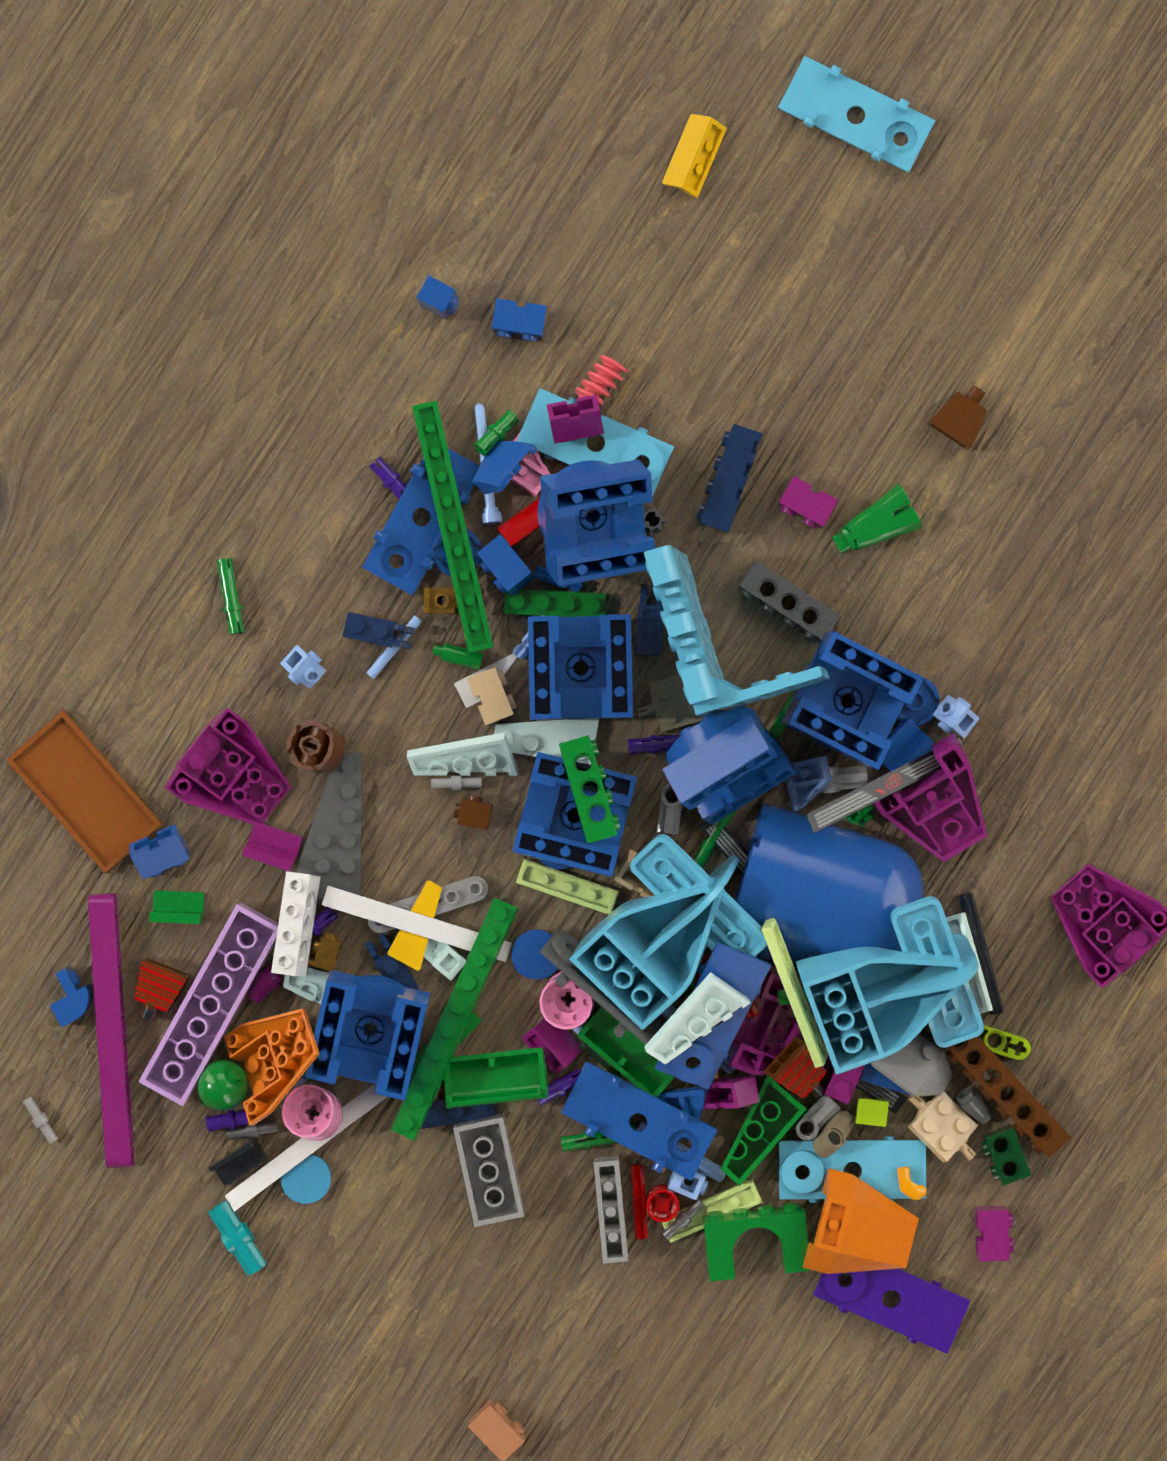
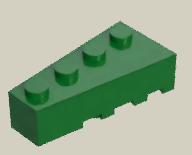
M767 1076L758 1094L759 1102L753 1104L721 1167V1170L739 1186L807 1109L781 1084Z

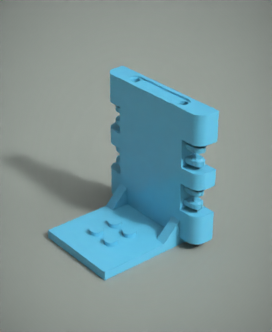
M671 545L644 552L646 568L654 585L655 598L657 602H662L664 611L660 613L663 624L667 628L669 644L672 652L677 651L679 661L676 662V667L684 684L685 697L689 704L693 705L696 715L706 716L713 712L719 714L741 705L745 706L830 679L827 669L818 666L795 674L793 672L777 675L776 680L773 681L766 679L752 683L750 688L744 690L726 681L718 664L711 641V633L707 620L704 618L687 555Z

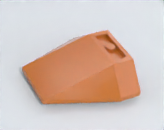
M299 1009L244 1023L223 1036L230 1059L244 1062L253 1096L243 1102L249 1125L253 1126L270 1115L319 1055L306 1009Z
M828 1168L822 1190L826 1198L814 1243L809 1242L803 1268L826 1274L906 1268L919 1218L853 1174Z

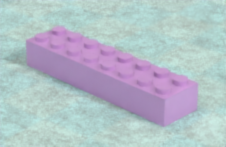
M242 902L236 904L139 1080L140 1083L181 1106L188 1102L197 1086V1081L202 1071L211 1061L223 1036L258 976L260 969L274 947L278 922Z

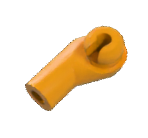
M909 1166L898 1167L897 1175L900 1191L912 1200L924 1198L927 1193L926 1188L911 1181Z

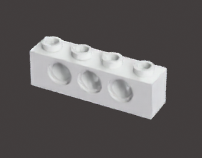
M286 871L271 973L306 977L320 876Z

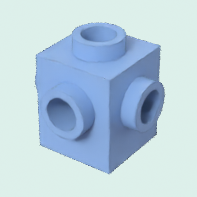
M298 645L280 663L290 673L287 677L297 686H300L302 683L309 689L327 671L320 664L322 659L312 650L307 653Z
M949 695L946 696L933 713V716L940 721L938 724L940 728L949 734L954 731L963 738L967 736L980 719L969 709L971 705L961 697L956 700Z

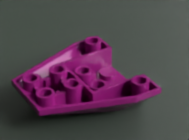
M227 707L208 722L179 759L165 788L187 804L254 824L256 821L265 822L290 790L291 785L249 724Z
M1089 864L1050 897L1084 971L1101 989L1122 976L1167 933V909L1159 901Z

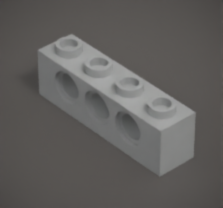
M619 1155L594 1157L603 1264L627 1262L628 1250Z

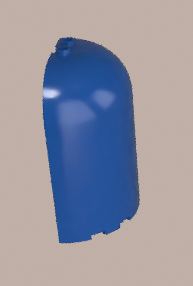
M762 802L748 848V857L734 900L761 927H763L766 920L776 919L795 970L798 971L796 961L851 948L879 947L902 952L891 922V912L897 907L924 898L922 875L910 854L893 842L835 824H831L814 833L808 816ZM768 945L755 956L774 963Z

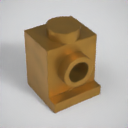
M424 588L425 614H456L458 607L453 588ZM440 596L446 597L447 602L445 605L441 606L437 603V599Z
M324 931L321 940L316 939L312 954L316 955V957L311 958L308 965L327 971L335 970L343 943L342 940L338 939L339 935Z

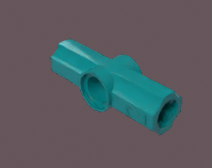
M227 1200L208 1211L221 1233L223 1244L231 1254L235 1255L247 1276L254 1274L267 1264L260 1250L253 1242L254 1237L245 1222L240 1221Z

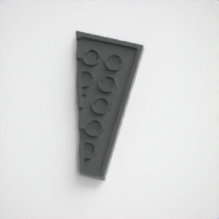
M344 753L335 770L329 773L296 873L320 876L317 904H322L328 886L361 896L363 753Z

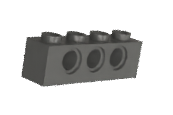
M758 561L754 562L739 585V588L742 589L741 595L752 602L756 598L763 603L762 608L772 615H775L776 612L785 617L783 620L785 624L793 629L799 626L806 631L804 636L815 643L818 640H822L825 632H831L841 617ZM763 583H770L773 586L774 592L772 596L766 597L761 594L760 586ZM786 596L793 598L795 602L794 608L790 611L783 609L781 606V601ZM806 610H811L816 615V620L811 625L806 624L802 619V615Z

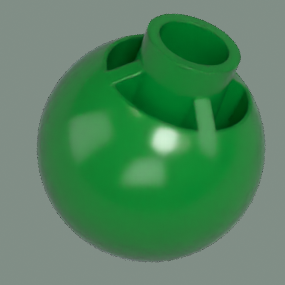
M229 1060L211 1062L204 1068L197 1081L200 1103L205 1107L219 1111L230 1110L238 1106L245 1098L248 1090V1080L244 1070L238 1064Z

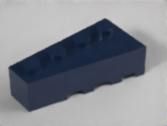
M733 424L730 432L725 431L721 446L725 447L723 455H717L713 470L717 471L715 479H709L705 493L709 494L707 503H701L697 517L701 518L700 525L729 533L749 470L756 455L758 443L763 433L737 424Z

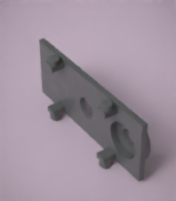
M558 927L540 950L542 955L562 971L556 978V984L563 987L571 979L620 1022L614 1028V1034L617 1037L621 1038L629 1030L644 1044H647L667 1020L659 1015L644 1030H641L569 960L579 942Z

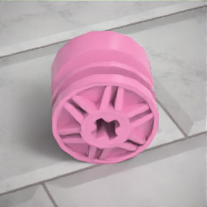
M560 971L551 977L542 990L539 1000L540 1010L545 1020L554 1027L564 1030L574 1029L587 1020L596 1001L571 979L565 986H558L556 978L562 973ZM567 992H571V996L575 997L572 1002H568V998L564 997Z
M304 1084L294 1088L286 1096L282 1105V1118L285 1126L291 1133L308 1140L321 1141L331 1137L338 1130L342 1122L343 1109L339 1099L332 1092L316 1085ZM311 1111L320 1112L319 1117L311 1116Z

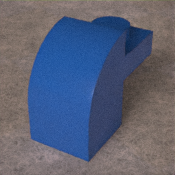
M70 967L55 973L67 996L50 1005L61 1027L82 1017L89 1010L93 1000L91 985L88 984L81 988L79 986L81 980L74 969L71 970Z

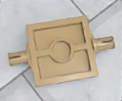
M945 1092L940 1096H934L928 1102H925L920 1096L911 1095L908 1100L918 1109V1112L908 1128L943 1163L947 1162L957 1151H960L968 1161L974 1158L976 1152L966 1142L978 1125Z

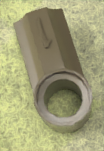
M838 1110L829 1120L821 1134L814 1139L813 1149L820 1157L828 1158L845 1144V1138L855 1124L853 1116L848 1111Z

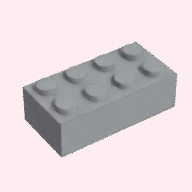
M504 1113L455 1123L453 1130L474 1227L524 1217L525 1209Z

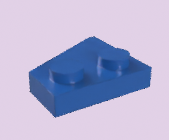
M692 1087L663 1090L659 1097L661 1100L701 1120L707 1089ZM682 1137L679 1140H687L688 1138Z

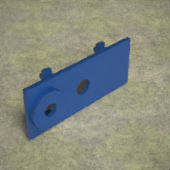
M448 448L462 508L464 503L468 504L472 496L469 494L474 486L472 481L480 466ZM423 457L419 465L413 464L410 470L413 475L383 530H377L374 534L373 539L376 542L362 566L365 570L412 596L427 569L431 570L435 563L431 551L434 540L440 534ZM418 508H425L430 513V521L425 526H418L413 521V512ZM393 554H400L403 557L404 563L398 569L393 568L389 563V559Z
M717 942L705 965L700 964L697 973L701 975L693 991L711 972L748 997L750 1004L744 1008L741 1006L732 1013L733 1016L725 1022L722 1020L711 1028L712 1031L706 1036H700L691 1042L692 1046L667 1064L658 1060L655 1069L677 1077L684 1082L709 1089L721 1063L728 1058V1050L755 996L758 997L761 993V985L771 967V963ZM690 1057H697L700 1060V1064L696 1068H689L685 1064L686 1060Z
M586 1061L561 1111L562 1114L587 1126L584 1134L593 1138L597 1131L654 1161L653 1170L661 1173L665 1167L692 1181L718 1130ZM640 1113L646 1117L648 1124L644 1130L637 1131L631 1127L629 1120L633 1114ZM685 1137L691 1141L692 1146L688 1151H682L678 1148L677 1142L680 1138Z

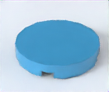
M313 1153L281 1176V1185L285 1194L293 1201L301 1204L314 1203L320 1200L328 1192L332 1182L331 1170L327 1162Z

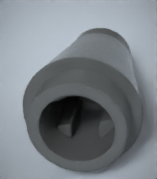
M969 1086L957 1096L959 1106L981 1124L988 1122L992 1118L993 1114L990 1112L978 1089Z

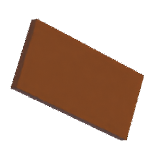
M62 710L6 759L105 874L130 853L129 844L144 837H149L163 824L65 710Z

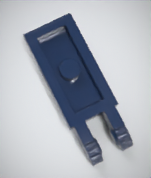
M641 585L640 604H638L636 655L661 656L663 621L660 612L663 611V605L661 601L657 602V600L656 605H646L648 588L647 585Z
M348 612L342 636L390 648L394 646L411 649L412 644L408 641L394 639L396 631L410 635L415 633V628L400 625L393 621Z
M382 933L379 935V940L388 951L391 943L387 936ZM371 941L365 943L382 976L393 979L404 987L420 990L406 964L388 954L380 957L375 945Z

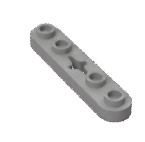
M471 876L441 886L442 890L439 898L441 902L437 905L435 915L482 900L488 893L487 881L481 876ZM420 894L388 905L411 911ZM368 920L369 927L377 933L396 929Z

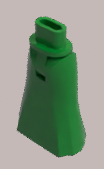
M897 484L876 502L840 528L841 532L832 536L841 554L850 549L852 552L855 549H864L923 528L921 520L914 507L910 506L911 502L901 484Z

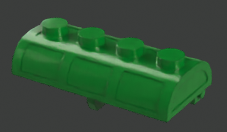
M600 1006L580 1029L577 1036L636 1087L658 1097L673 1080L674 1076L655 1069L658 1059L646 1052L644 1048L646 1044L631 1031L627 1030L621 1038L617 1037L614 1034V1028L620 1022Z
M543 1047L453 1057L444 1076L447 1109L548 1098L547 1066Z

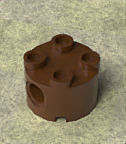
M308 720L304 721L305 723L295 726L288 736L286 745L291 762L302 770L316 773L332 772L335 770L343 758L345 748L344 736L333 726L319 721Z

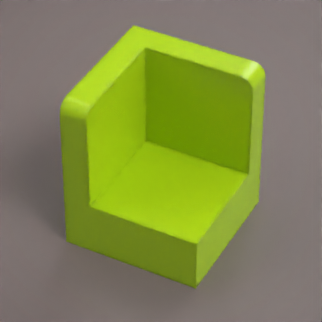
M876 1097V1100L859 1098L857 1113L854 1115L855 1123L886 1127L889 1101L886 1098Z

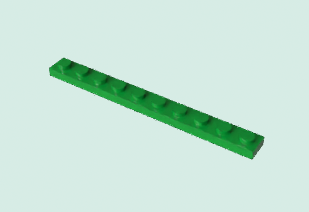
M437 401L413 405L411 408L468 654L491 649L494 646Z
M494 898L410 1085L406 1099L403 1101L393 1123L392 1131L416 1141L519 908Z

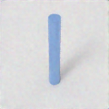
M414 615L406 626L416 630L422 621ZM400 632L394 640L406 641L411 634ZM394 646L392 648L387 647L366 673L375 679L400 648Z

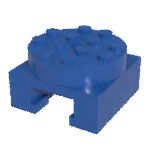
M638 459L614 464L596 460L581 461L565 467L556 474L540 476L541 497L538 504V523L545 540L547 572L558 586L647 570L644 552L655 549V540L652 537H647L645 534L644 503L653 502L651 472ZM593 508L592 513L586 516L587 512Z
M631 614L584 617H528L530 720L633 717ZM577 661H585L588 664L586 674L578 675L574 672L573 667Z
M835 631L825 632L811 662L803 671L820 666L827 669L830 679L794 690L793 699L781 724L812 739L820 746L832 749L869 769L879 770L892 744L891 741L887 740V737L904 703L907 705L912 704L924 677ZM846 693L850 697V704L843 708L844 706H842L839 696H843Z
M744 705L719 714L714 712L707 714L699 724L682 730L680 733L681 737L676 740L666 753L668 766L662 769L680 803L689 810L697 807L702 819L710 825L717 823L797 773L779 740L764 727L756 711L746 708Z
M537 752L512 852L612 877L637 777L604 769L606 779L602 780L604 790L610 789L614 804L609 805L612 815L617 814L621 829L616 830L617 836L587 844L581 820L578 823H572L567 818V813L571 809H577L563 758ZM576 761V767L580 771H587L591 767L589 764ZM587 782L583 786V792L587 796H594L598 792V787L593 782ZM594 807L590 811V816L594 821H601L605 818V811L601 807Z
M331 970L326 980L314 1034L319 1055L306 1070L305 1078L335 1084L337 1075L377 1084L375 1094L405 1101L431 993L404 987L397 981L384 976H356ZM372 1019L373 1024L377 1026L375 1031H370L365 1026L366 1023H371Z

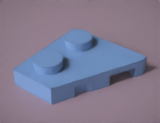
M826 756L792 762L797 773L786 779L793 812L803 810L832 781Z

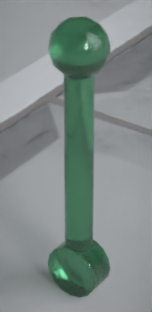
M584 1041L581 1042V1050L587 1051L609 1073L621 1078V1073L618 1070L612 1069Z

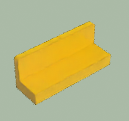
M691 114L662 183L666 186L679 188L691 197L698 198L727 128L712 117Z

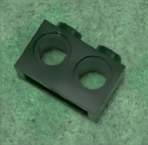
M1009 1124L982 1134L984 1142L980 1144L985 1157L990 1156L993 1165L989 1168L995 1181L999 1180L1005 1186L1032 1175L1012 1125ZM998 1138L1006 1140V1145L1001 1150L994 1149V1142ZM1007 1162H1014L1015 1168L1011 1173L1003 1172V1166Z

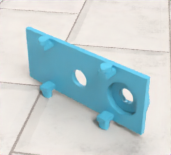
M804 56L778 109L804 121L803 124L809 128L814 126L871 154V158L875 161L880 162V160H883L909 173L935 120L908 107L910 102L903 98L897 102L841 74L842 68L834 64L832 68H828ZM853 107L861 108L865 113L863 122L860 124L849 122L847 119L849 109ZM897 133L906 134L908 137L907 144L897 146L893 140L894 136Z
M539 388L517 442L533 444L537 448L536 451L545 454L544 458L551 461L555 458L569 465L588 460L614 464L632 461L638 456L644 455L650 461L647 469L651 472L653 497L674 446L647 435L648 430L639 427L638 430H635L601 415L604 434L600 435L605 440V447L601 451L592 452L588 449L587 439L589 437L554 444L546 405L562 401L572 404L577 403V400L572 397L566 400Z
M884 1136V1140H845V1144L828 1158H822L814 1151L813 1141L815 1138L812 1140H779V1199H809L810 1203H818L819 1199L826 1198L822 1190L828 1168L843 1172L845 1165L849 1162H856L861 1166V1175L858 1177L860 1180L894 1202L895 1199H911L899 1189L898 1167L909 1166L911 1181L926 1188V1145L921 1140H894V1136ZM800 1165H806L810 1170L809 1176L805 1179H799L795 1175V1170Z

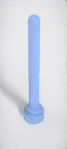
M480 403L475 406L478 440L487 432L485 408ZM480 454V462L482 463L485 456ZM494 493L484 494L486 508L483 509L484 513L481 514L482 524L502 523V514L498 507L495 506Z

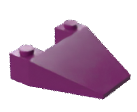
M954 733L932 745L934 756L942 767L941 769L902 792L898 790L874 802L882 816L943 862L987 837L968 756Z

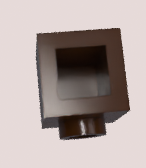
M468 795V799H462L461 804L456 803L454 818H458L457 824L487 830L493 804L482 802L483 797Z

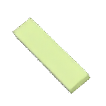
M527 859L523 860L516 880L518 884L608 915L612 913L619 893L618 890Z
M753 1179L743 1182L740 1186L735 1185L701 1200L705 1207L691 1219L693 1222L689 1226L680 1229L669 1241L670 1243L703 1229L702 1216L708 1215L711 1211L731 1213L734 1209H750L763 1203ZM689 1205V1206H687V1207H685V1208H683V1209H680V1210L678 1211L677 1215H678L682 1210L685 1212L691 1205ZM675 1217L668 1222H662L665 1230L676 1220Z

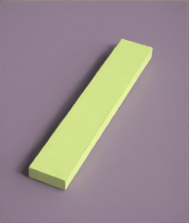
M774 918L768 919L761 929L814 1066L815 1068L824 1066L828 1057L824 1042L777 921Z

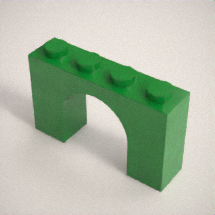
M786 1203L783 1207L777 1208L764 1205L760 1206L758 1210L748 1211L747 1208L734 1209L731 1213L711 1211L708 1215L702 1216L707 1272L710 1282L735 1279L734 1244L743 1232L756 1227L769 1229L779 1237L782 1266L785 1274L811 1271L810 1269L803 1268L808 1248L806 1213L802 1205Z

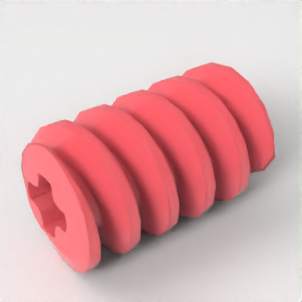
M601 355L599 359L603 365L595 363L593 367L597 373L589 371L587 375L591 381L582 379L581 384L584 389L576 387L575 392L578 398L597 395L598 404L604 405L601 395L610 397L607 388L616 389L617 387L613 380L622 381L623 378L619 372L628 373V371L614 359Z

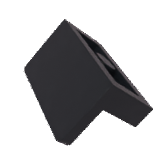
M254 1138L212 1163L209 1170L211 1172L215 1171L222 1184L226 1186L265 1162L268 1157L257 1139Z

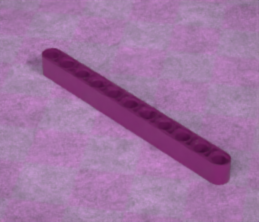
M115 893L92 894L88 898L105 1162L107 1168L133 1167L134 1142L117 897Z

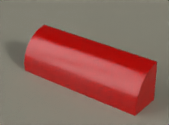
M540 497L497 528L511 548H514L540 529L538 523Z

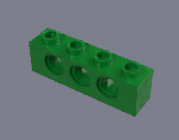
M589 735L559 743L587 844L617 836L616 830L621 829L617 814H611L609 805L614 803L610 789L604 790L602 780L606 779L603 765L597 766L595 755H599L596 741H590ZM581 757H586L590 760L591 767L587 771H580L576 767V761ZM587 782H593L597 785L598 792L594 796H587L583 792V786ZM594 807L603 808L605 818L601 821H594L590 816L591 809Z

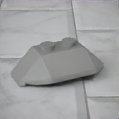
M920 1034L898 1052L871 1062L875 1069L912 1096H940L953 1076L944 1052Z

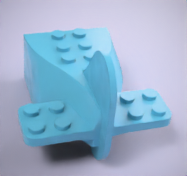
M659 834L633 858L630 864L631 871L655 896L633 899L620 905L583 937L569 960L641 1030H644L677 1000L690 985L701 964L706 946L713 951L716 943L719 942L755 957L765 948L767 943L761 930L762 927L725 892L724 886L729 881L739 859L735 855L730 856L708 875L668 835Z
M928 896L897 907L891 912V922L902 952L879 947H857L796 961L803 987L836 1075L898 1052L908 1045L927 1024L930 1027L935 1043L943 1048L972 1039L983 1032L984 1024L969 984V980L973 978L979 967L976 955L965 936L951 933L942 905L936 897Z

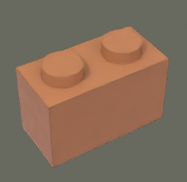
M490 1399L469 1419L468 1427L501 1461H505L525 1442V1430L516 1420L512 1422L506 1416L507 1411L499 1402L495 1404Z

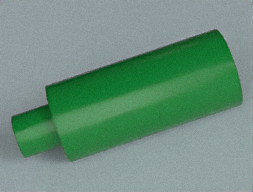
M444 643V646L434 645L432 652L434 655L441 656L440 661L475 670H480L484 653L479 651L468 654L467 648Z

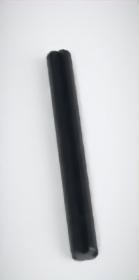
M971 892L964 893L959 896L962 912L966 913L993 1010L989 1011L990 1015H998L1004 1012L974 894Z

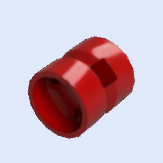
M657 1184L648 1191L646 1208L649 1216L658 1222H668L677 1215L679 1211L678 1195L675 1191L668 1189L667 1184Z

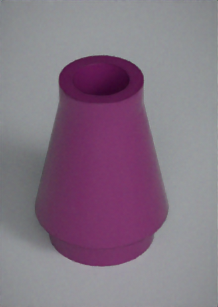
M266 965L265 968L260 969L248 993V996L257 1003H260L264 997L281 984L280 980L283 978V975L271 973V965Z

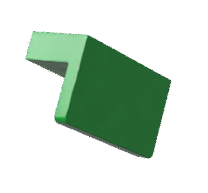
M154 891L153 911L149 912V922L203 923V892Z

